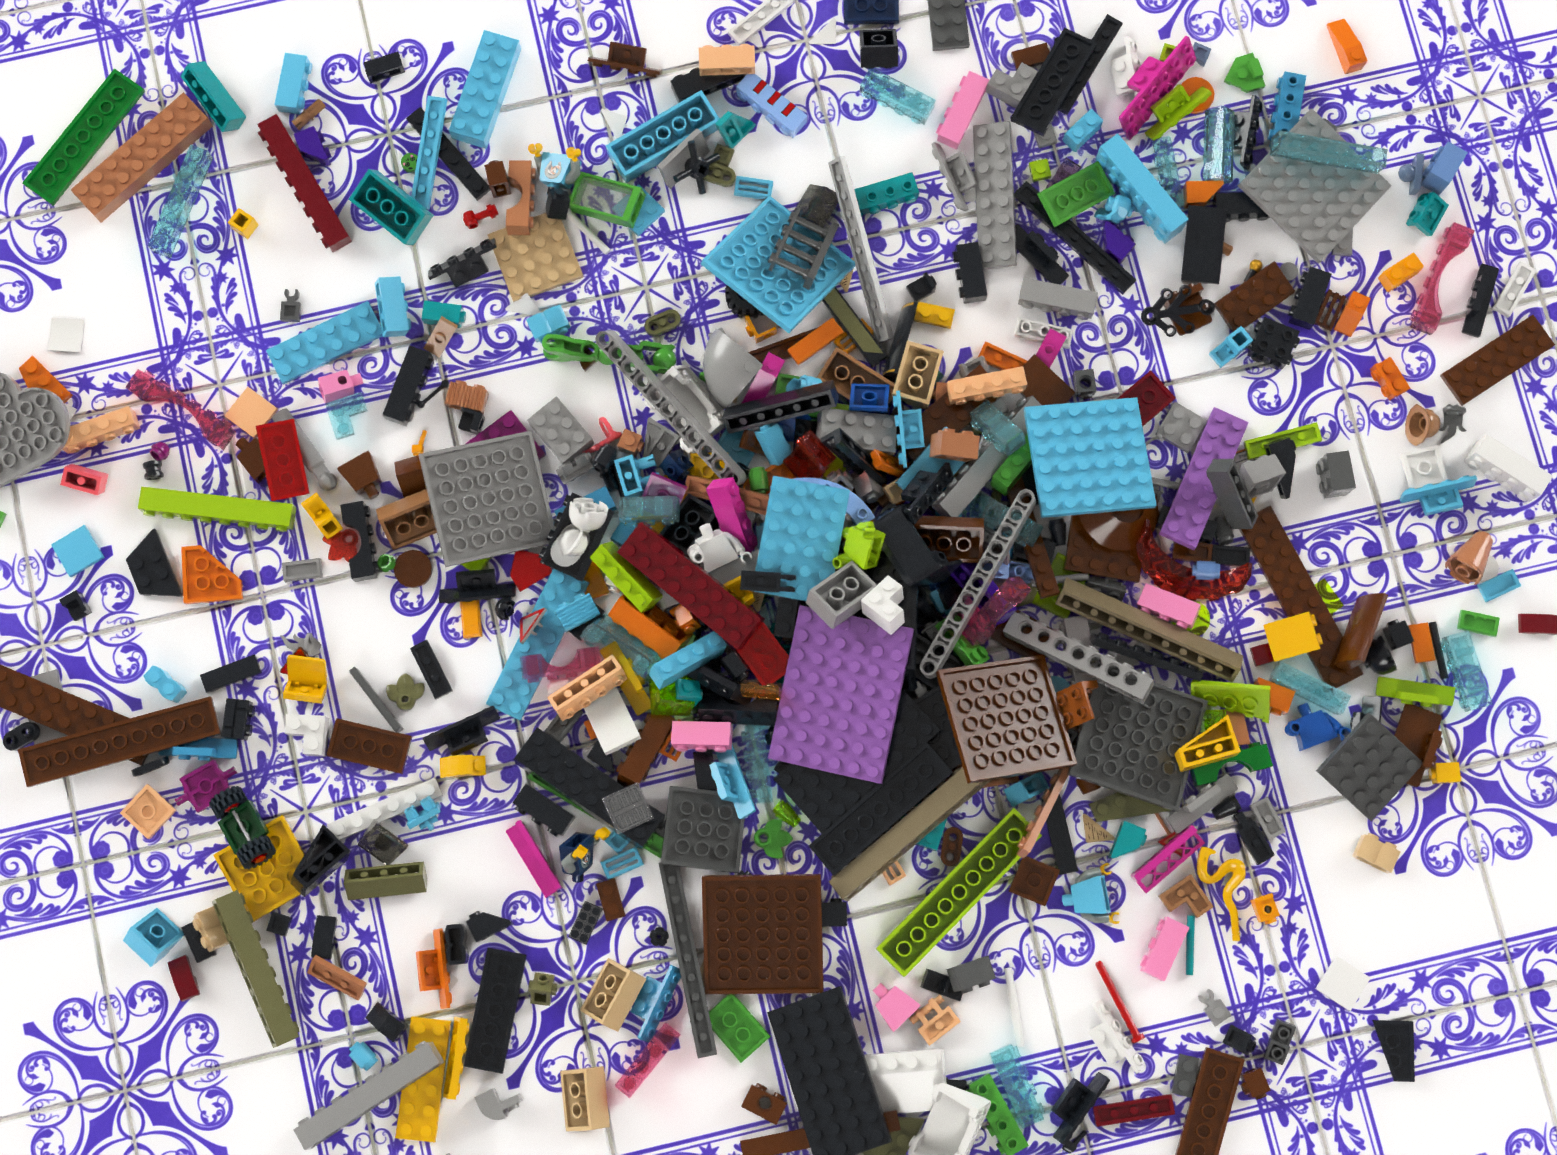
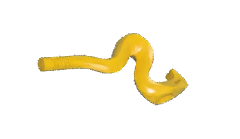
M1201 847L1197 858V874L1202 882L1206 884L1216 883L1227 873H1233L1223 889V901L1230 913L1232 940L1240 941L1238 911L1232 900V893L1245 879V865L1239 859H1229L1222 863L1213 875H1209L1207 872L1208 858L1211 854H1215L1216 851L1208 847Z

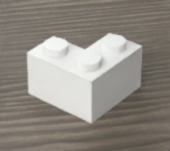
M887 576L861 600L862 613L890 635L905 623L904 611L898 606L904 599L902 585L890 576Z
M286 714L285 734L289 736H304L302 754L306 756L327 757L330 718L320 715Z

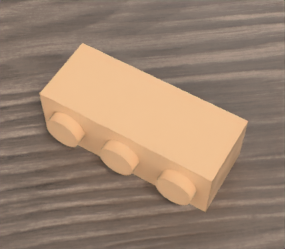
M725 44L721 47H713L711 45L698 47L700 76L755 74L754 45L741 44L740 46H731Z

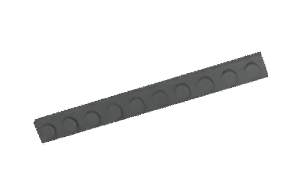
M659 862L697 1058L717 1055L679 866L663 865Z

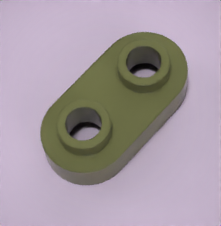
M712 163L709 165V170L712 171V174L703 178L707 182L730 187L735 183L736 174L730 167ZM725 176L730 177V179L727 181H725L723 178Z
M666 310L648 318L644 324L645 331L649 336H659L676 329L681 323V317L676 310ZM670 318L675 319L673 323L668 322ZM656 325L658 328L652 330L651 326Z

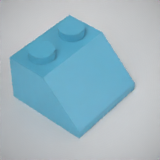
M156 908L131 926L123 941L152 967L169 953L182 939L184 933L163 912Z

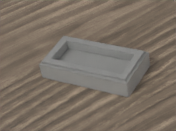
M321 558L282 563L284 582L323 578Z

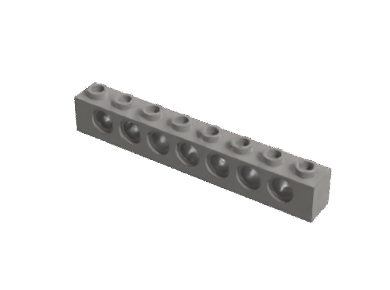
M1015 612L1008 620L1003 630L1005 637L1144 704L1154 685V680L1150 674L1144 671L1140 673L1134 670V667L1124 662L1121 664L1112 655H1103L1093 646L1089 645L1086 647L1077 638L1071 637L1070 639L1064 636V633L1054 628V630L1047 628L1044 622L1039 620L1035 622L1029 619L1030 616L1023 612ZM1026 627L1032 628L1029 634L1022 633V630ZM1044 635L1049 637L1047 642L1039 641L1040 637ZM1059 644L1067 646L1063 651H1059L1056 648ZM1078 652L1084 654L1082 659H1075L1074 655ZM1094 661L1102 663L1098 668H1093L1091 664ZM1113 669L1119 671V674L1115 677L1109 675V672ZM1129 678L1137 680L1134 685H1128L1126 681Z

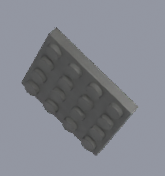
M1367 713L1320 765L1316 772L1367 819L1372 821L1421 767L1422 761L1372 714Z
M669 786L660 864L739 873L745 818L739 819L733 802L721 800L717 791Z

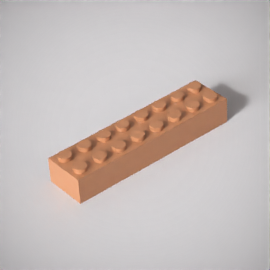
M183 92L76 184L71 191L102 223L211 129L213 125L208 117Z

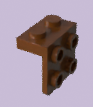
M1191 283L1188 285L1192 293L1184 299L1179 307L1199 304L1203 300L1200 295L1204 290L1201 283L1196 285ZM1184 288L1182 293L1186 294L1188 292V288ZM1173 291V297L1163 305L1165 309L1170 306L1179 292ZM1201 312L1179 315L1185 321L1192 322L1195 330L1212 322L1211 315H1203ZM1171 320L1179 336L1187 334L1181 326ZM1187 325L1186 330H1190L1191 325Z

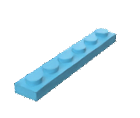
M435 96L427 97L411 197L427 210H430L448 101L446 98Z

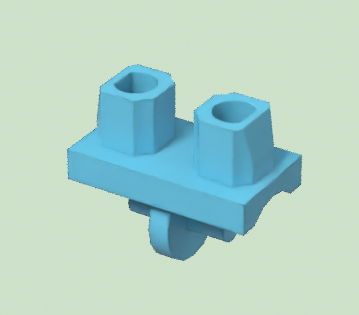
M428 796L420 801L424 810L419 813L414 805L405 809L404 813L409 829L419 825L421 830L426 827L430 831L435 829L433 823L438 821L436 814L441 812V806L439 802L435 803Z

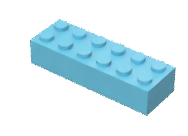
M487 30L483 31L449 128L452 139L487 149L521 52L519 40Z
M702 90L605 145L606 151L625 183H628L662 162L695 129L698 128L702 131L704 138L716 132L718 128L715 123L720 118Z
M1117 133L1102 144L1095 158L1096 162L1099 161L1102 169L1107 173L1109 181L1112 184H1116L1119 188L1120 194L1131 199V206L1134 207L1133 210L1139 212L1143 217V222L1154 230L1156 238L1166 244L1182 232L1189 219L1121 136Z

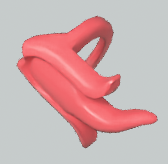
M600 417L599 424L607 438L582 453L598 451L604 444H610L616 439L621 438L622 433L614 431L605 417Z

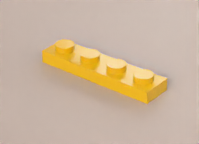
M454 1017L442 1096L456 1100V1096L460 1092L459 1076L463 1072L462 1056L466 1052V1043L464 1042L465 1036L469 1032L468 1019L462 1017Z

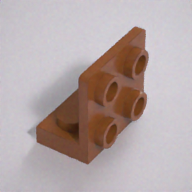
M1097 680L1080 681L1056 692L1067 730L1094 719L1088 695L1092 694V690L1099 688Z

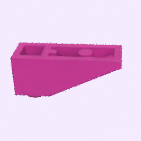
M768 352L762 363L763 366L757 372L741 403L766 397L785 360Z

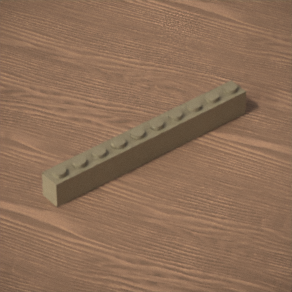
M1066 577L1059 590L1060 594L1057 596L1056 605L1233 683L1241 670L1243 655Z
M956 769L951 774L952 777L943 781L936 787L937 790L932 794H928L917 807H913L903 819L897 821L890 830L881 835L877 841L866 848L837 875H832V879L828 882L842 900L850 901L991 780L968 784L964 769Z

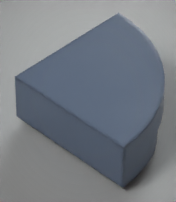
M1194 42L1193 50L1196 62L1204 67L1212 48Z

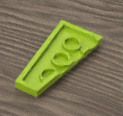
M1192 679L1191 695L1207 700V705L1223 707L1226 711L1232 713L1236 711L1252 719L1253 717L1262 719V722L1269 724L1271 686L1207 680L1197 681Z

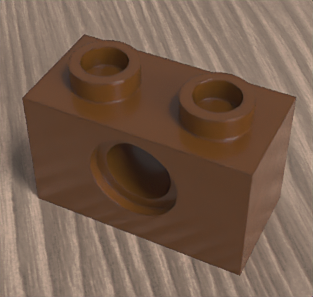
M493 160L484 165L493 198L511 195L510 184L503 161Z
M757 1083L756 1086L752 1084L741 1107L777 1125L787 1105V1102L784 1101L785 1096L774 1092V1095L767 1092L768 1088L760 1083ZM762 1097L770 1099L771 1105L768 1108L760 1106L759 1101Z

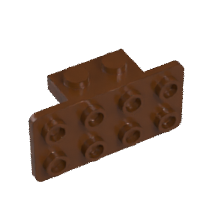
M1411 704L1404 705L1394 736L1422 761L1421 767L1406 782L1407 785L1418 787L1420 786L1424 771L1435 765L1437 759L1435 753L1443 741L1441 737L1442 731L1438 730L1442 716Z

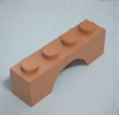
M509 160L508 178L510 186L519 190L522 193V197L515 206L506 209L507 234L530 235V228H534V217H531V212L535 211V202L532 200V195H535L536 191L535 184H533V179H536V168H533L531 160Z

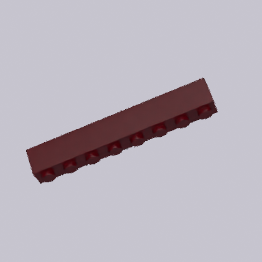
M277 113L258 123L260 131L257 133L263 142H268L267 150L272 157L276 156L278 159L275 163L280 172L285 171L287 175L285 180L289 187L294 186L296 192L293 194L299 203H304L305 207L302 209L308 218L312 217L314 220L312 226L316 233L321 232L323 238L320 240L325 248L330 247L331 251L335 252L351 243L352 240Z

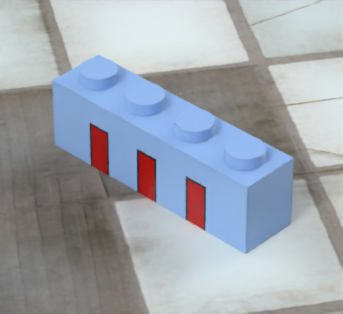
M747 74L736 86L738 98L743 102L747 101L751 104L755 112H761L766 116L765 118L770 124H776L784 135H790L794 138L807 123V115L756 74Z

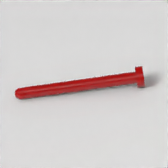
M1096 962L1095 966L1133 1037L1131 1038L1132 1043L1134 1044L1144 1039V1034L1139 1033L1103 962Z

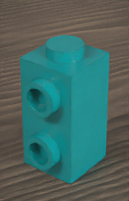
M424 300L421 317L424 324L437 325L441 316L458 325L457 328H461L462 323H465L466 312L462 305Z

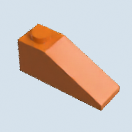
M1341 19L1327 23L1326 26L1344 74L1362 70L1368 60L1362 44L1346 20Z

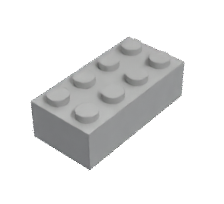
M831 408L819 411L817 414L816 451L833 453L821 443V438L840 427L869 454L874 449L891 456L896 453L897 426H895V416Z

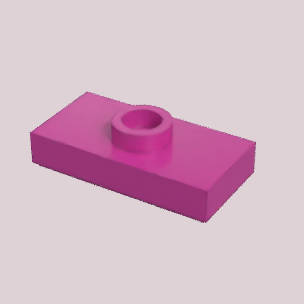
M1050 328L1036 356L1050 368L1067 336Z

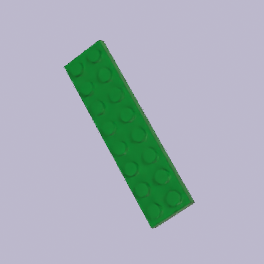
M114 68L22 184L54 206L145 93V90Z

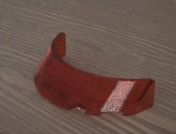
M1145 520L1136 543V551L1142 570L1145 574L1149 575L1154 581L1153 583L1160 589L1192 601H1196V599L1215 601L1219 600L1220 597L1242 591L1250 579L1252 563L1248 562L1234 569L1220 571V578L1214 581L1196 580L1195 576H1192V568L1176 562L1158 546L1150 528V520Z

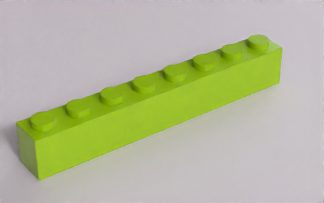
M142 486L138 509L145 516L155 517V514H160L163 518L174 519V516H177L185 521H193L194 518L200 519V522L203 523L219 521L221 525L238 523V526L249 528V525L257 526L256 528L268 530V527H272L280 532H287V529L293 530L297 509L290 503Z

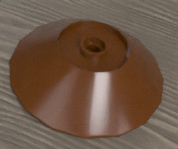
M1155 495L1157 505L1155 508L1081 514L1079 519L1086 533L1099 545L1114 551L1132 550L1144 544L1155 531L1159 517L1157 497Z

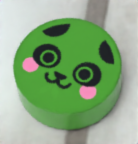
M407 153L402 157L401 165L406 172H415L418 156L414 153Z

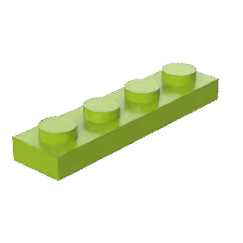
M1318 423L1244 441L1243 445L1248 460L1266 455L1264 444L1284 437H1290L1294 441L1296 448L1321 442L1322 436Z

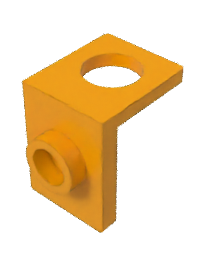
M749 315L745 317L747 324L745 329L749 337L753 336L756 344L777 334L776 327H773L758 335Z

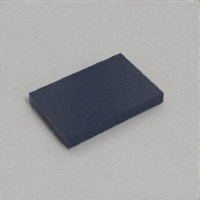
M843 0L844 25L899 24V0Z

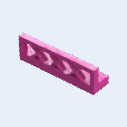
M519 820L515 822L516 825L505 832L543 895L547 898L563 887L524 822Z
M1189 825L1130 875L1146 894L1205 844L1197 834L1198 830L1193 825ZM1192 836L1199 842L1193 848L1185 847L1186 841ZM1176 849H1182V857L1179 860H1171V854ZM1162 861H1167V870L1164 873L1156 872V867ZM1147 874H1153L1152 883L1146 887L1141 880Z

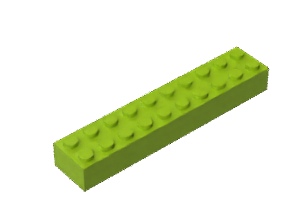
M1015 808L1011 809L875 948L902 977H905L1021 858L1016 855L1019 850L1017 845L1021 838L1026 836L1027 831L1025 829L1029 822Z

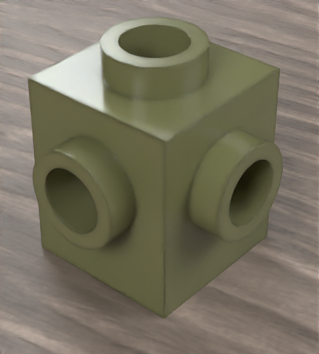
M535 972L534 979L529 981L528 992H531L530 1004L550 1006L552 995L556 996L558 984L554 983L555 975Z

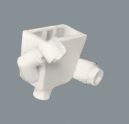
M710 523L699 527L702 536L695 539V544L689 546L687 550L690 560L693 563H699L700 567L707 572H711L738 559V555H741V562L745 565L744 556H749L752 560L751 553L745 552V548L736 537L728 532H722L720 529L713 531Z

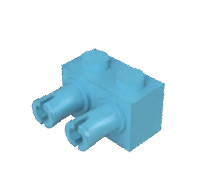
M651 454L640 459L635 458L633 455H628L614 460L624 496L627 499H632L643 495L650 475L642 477L640 472L643 469L657 466L654 455Z

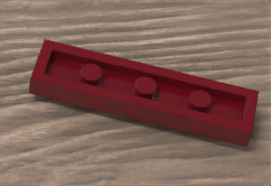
M1172 1094L1092 1107L1096 1127L1175 1115Z

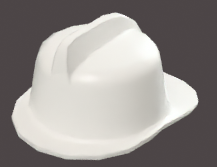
M573 524L566 526L551 547L550 555L552 560L562 567L573 565L587 549L590 542L589 533L581 532Z

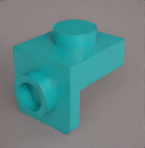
M679 678L676 680V698L690 701V706L695 707L703 696L699 681Z

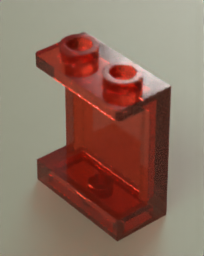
M810 430L796 441L797 446L783 460V464L796 478L810 477L821 479L837 457Z

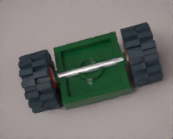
M232 786L231 789L226 788L225 791L222 790L220 794H216L215 798H212L209 802L210 807L217 819H221L217 823L244 869L256 868L257 865L260 866L263 862L266 863L268 859L273 857L272 855H275L276 849L270 838L266 836L270 832L253 802L247 799L242 788L239 786Z

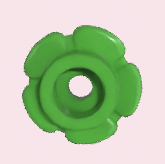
M383 554L378 559V566L383 572H389V570L394 569L396 559L393 555Z

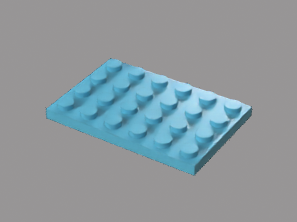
M773 476L755 571L796 575V580L793 581L780 580V587L792 586L795 588V592H754L806 601L810 589L835 573L832 562L838 556L850 490Z

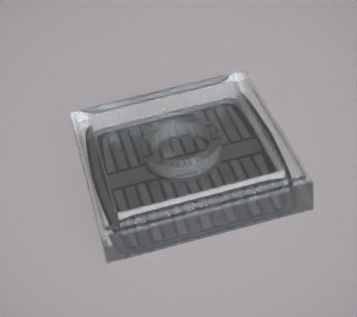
M639 782L602 798L618 835L654 819Z

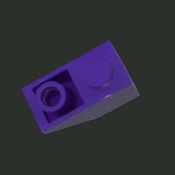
M312 126L293 134L305 158L326 166L331 165L329 158L332 156L328 147L324 148L322 144L325 139L321 131L317 132L316 128Z
M1108 221L1104 223L1102 228L1104 251L1117 263L1121 264L1132 252L1136 243L1131 236L1123 234L1116 224Z

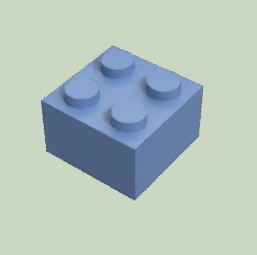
M1449 141L1444 147L1440 146L1430 159L1428 167L1423 171L1421 186L1440 195L1452 181L1468 152Z

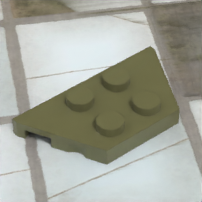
M898 1116L901 1130L890 1132L893 1142L862 1153L864 1155H906L910 1148V1140L914 1135H917L925 1119Z

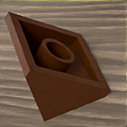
M418 455L394 462L396 478L404 498L426 489Z

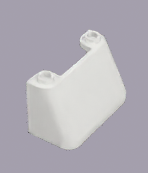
M672 366L659 379L712 437L726 427L722 418L725 410L716 402L708 389L688 366ZM656 390L655 395L659 399L660 392ZM642 395V397L645 400L644 402L646 406L650 409H655V407ZM669 404L668 410L672 413L673 406ZM682 418L681 424L685 427L686 421ZM694 432V438L698 441L699 435L697 432ZM681 437L679 439L680 448L688 454L693 453L694 450Z
M943 1082L936 1084L931 1091L934 1104L922 1132L918 1136L914 1135L910 1140L908 1155H969L989 1111L991 1101Z

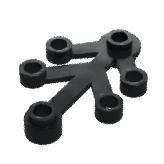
M1182 285L1179 288V294L1170 306L1165 310H1160L1165 302L1173 297V292L1169 288H1164L1160 292L1161 297L1153 307H1146L1142 311L1141 320L1149 326L1157 325L1168 337H1173L1176 334V328L1171 324L1167 325L1160 319L1169 317L1181 326L1185 333L1191 334L1195 330L1194 324L1190 321H1185L1179 315L1195 312L1210 315L1214 312L1215 305L1211 300L1203 299L1199 304L1179 307L1184 299L1192 293L1188 285ZM1184 288H1188V292L1186 294L1182 293ZM1166 291L1170 292L1168 297H1164ZM1208 303V307L1203 309V305ZM1153 313V316L1148 319L1147 315ZM1187 325H1191L1190 330H1186ZM1173 328L1172 333L1168 334L1167 330Z

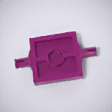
M213 759L179 778L184 787L185 794L174 800L178 806L189 801L193 804L196 812L200 813L210 807L209 802L212 798H215L216 794H220V791L230 788L228 778L238 772L234 766L223 772L216 760Z

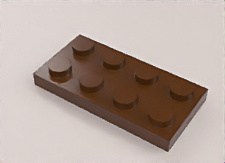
M1274 261L1216 301L1214 305L1233 333L1240 326L1245 328L1295 293V290Z
M336 718L326 756L403 774L412 736Z

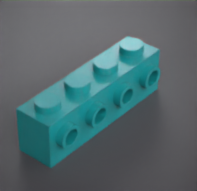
M205 61L188 63L180 77L222 133L238 130L246 119L240 107Z
M913 172L854 189L862 217L868 213H879L881 209L896 208L898 204L913 203L919 197V190Z

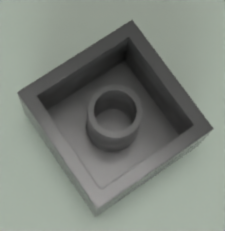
M1349 450L1326 453L1317 462L1316 473L1320 475L1321 479L1319 489L1321 494L1324 495V499L1346 496L1356 488Z

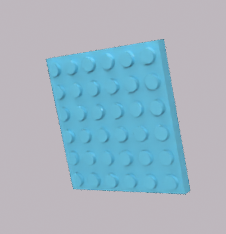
M769 195L702 260L701 265L787 333H790L856 265L851 258L833 244H830L810 290L803 287L805 279L801 275L775 264L772 272L769 271L771 264L768 263L772 252H777L774 249L779 238L783 239L784 236L781 233L785 225L789 226L790 223L787 221L791 214L787 208ZM796 223L792 230L817 242L824 241L820 234ZM788 237L786 244L812 256L813 254L816 256L818 254L815 251L816 249L791 237ZM783 250L781 251L780 258L804 269H811L812 266L809 265V262Z
M1137 397L1024 407L1023 411L1041 518L1149 509L1157 506Z

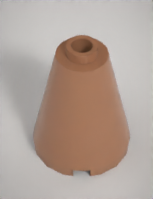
M1484 531L1476 532L1445 562V568L1447 569L1448 567L1451 570L1449 574L1462 583L1469 584L1470 582H1475L1474 585L1478 584L1482 580L1493 544L1491 535Z

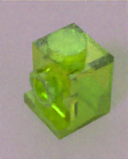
M1226 709L1205 710L1204 716H1207V719L1204 720L1205 730L1226 716Z

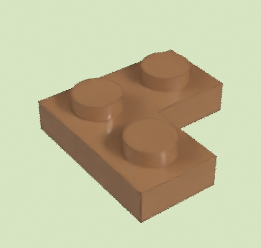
M1189 874L1158 895L1168 912H1172L1186 902L1195 917L1198 918L1214 907L1192 874Z

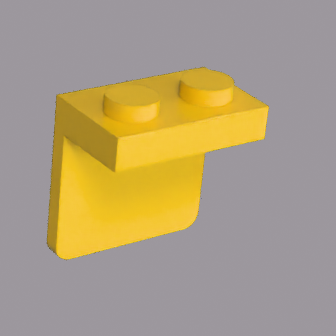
M289 655L287 657L288 682L283 692V699L322 704L327 691L326 661L319 658Z

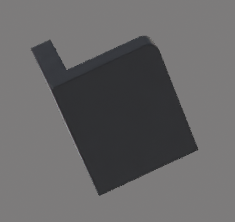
M462 407V416L458 428L478 435L485 421L484 414Z
M77 590L59 599L62 606L68 609L71 617L76 622L92 613L83 594Z

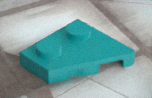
M727 111L715 123L726 146L731 149L756 126L753 121L730 111Z

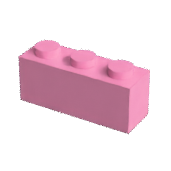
M1147 583L1137 603L1138 609L1148 614L1156 615L1166 622L1172 621L1176 623V626L1185 630L1193 628L1201 609L1200 604Z
M672 721L671 745L676 751L686 752L688 749H695L697 752H706L707 749H713L715 752L723 753L726 750H732L733 726L731 722Z
M1169 917L1160 919L1156 927L1158 933L1156 937L1151 938L1148 944L1150 950L1141 959L1140 966L1142 968L1140 971L1160 981H1165L1189 927Z

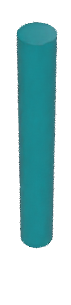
M1187 915V926L1189 929L1186 934L1185 975H1193L1195 916Z

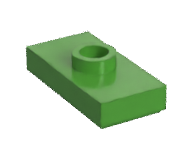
M1460 610L1457 629L1496 637L1500 618Z

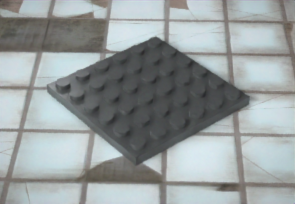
M1116 669L1109 672V675L1112 677L1119 674V671ZM1129 678L1126 681L1128 685H1134L1137 682L1134 678ZM1154 682L1144 704H1141L1098 683L1099 688L1092 690V694L1089 695L1094 719L1081 724L1074 748L1077 764L1069 767L1067 775L1178 812L1189 770L1180 772L1174 753L1199 735L1208 701Z

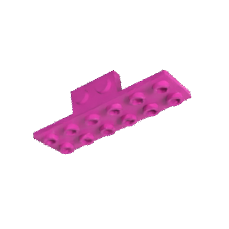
M1185 36L1164 62L1148 56L1127 82L1128 88L1139 92L1119 116L1120 123L1128 140H1131L1139 132L1142 125L1149 120L1153 113L1150 107L1169 93L1178 81L1183 78L1187 70L1194 65L1196 56L1190 37Z

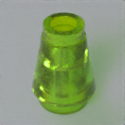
M779 801L772 810L775 817L793 828L801 821L787 801Z

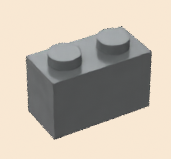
M989 956L946 969L953 991H961L962 994L973 991L972 987L976 985L979 988L990 985V980L996 979Z

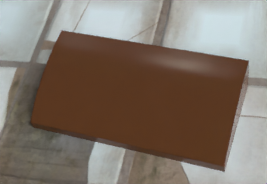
M1374 593L1357 598L1333 665L1348 671L1365 662L1388 594Z

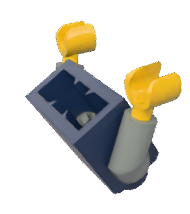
M606 827L598 829L593 835L576 832L559 846L562 872L572 875L573 882L579 883L584 881V872L593 864L594 846L600 841L599 838L604 841L611 832Z

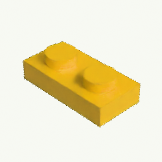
M918 302L914 321L951 329L955 309Z

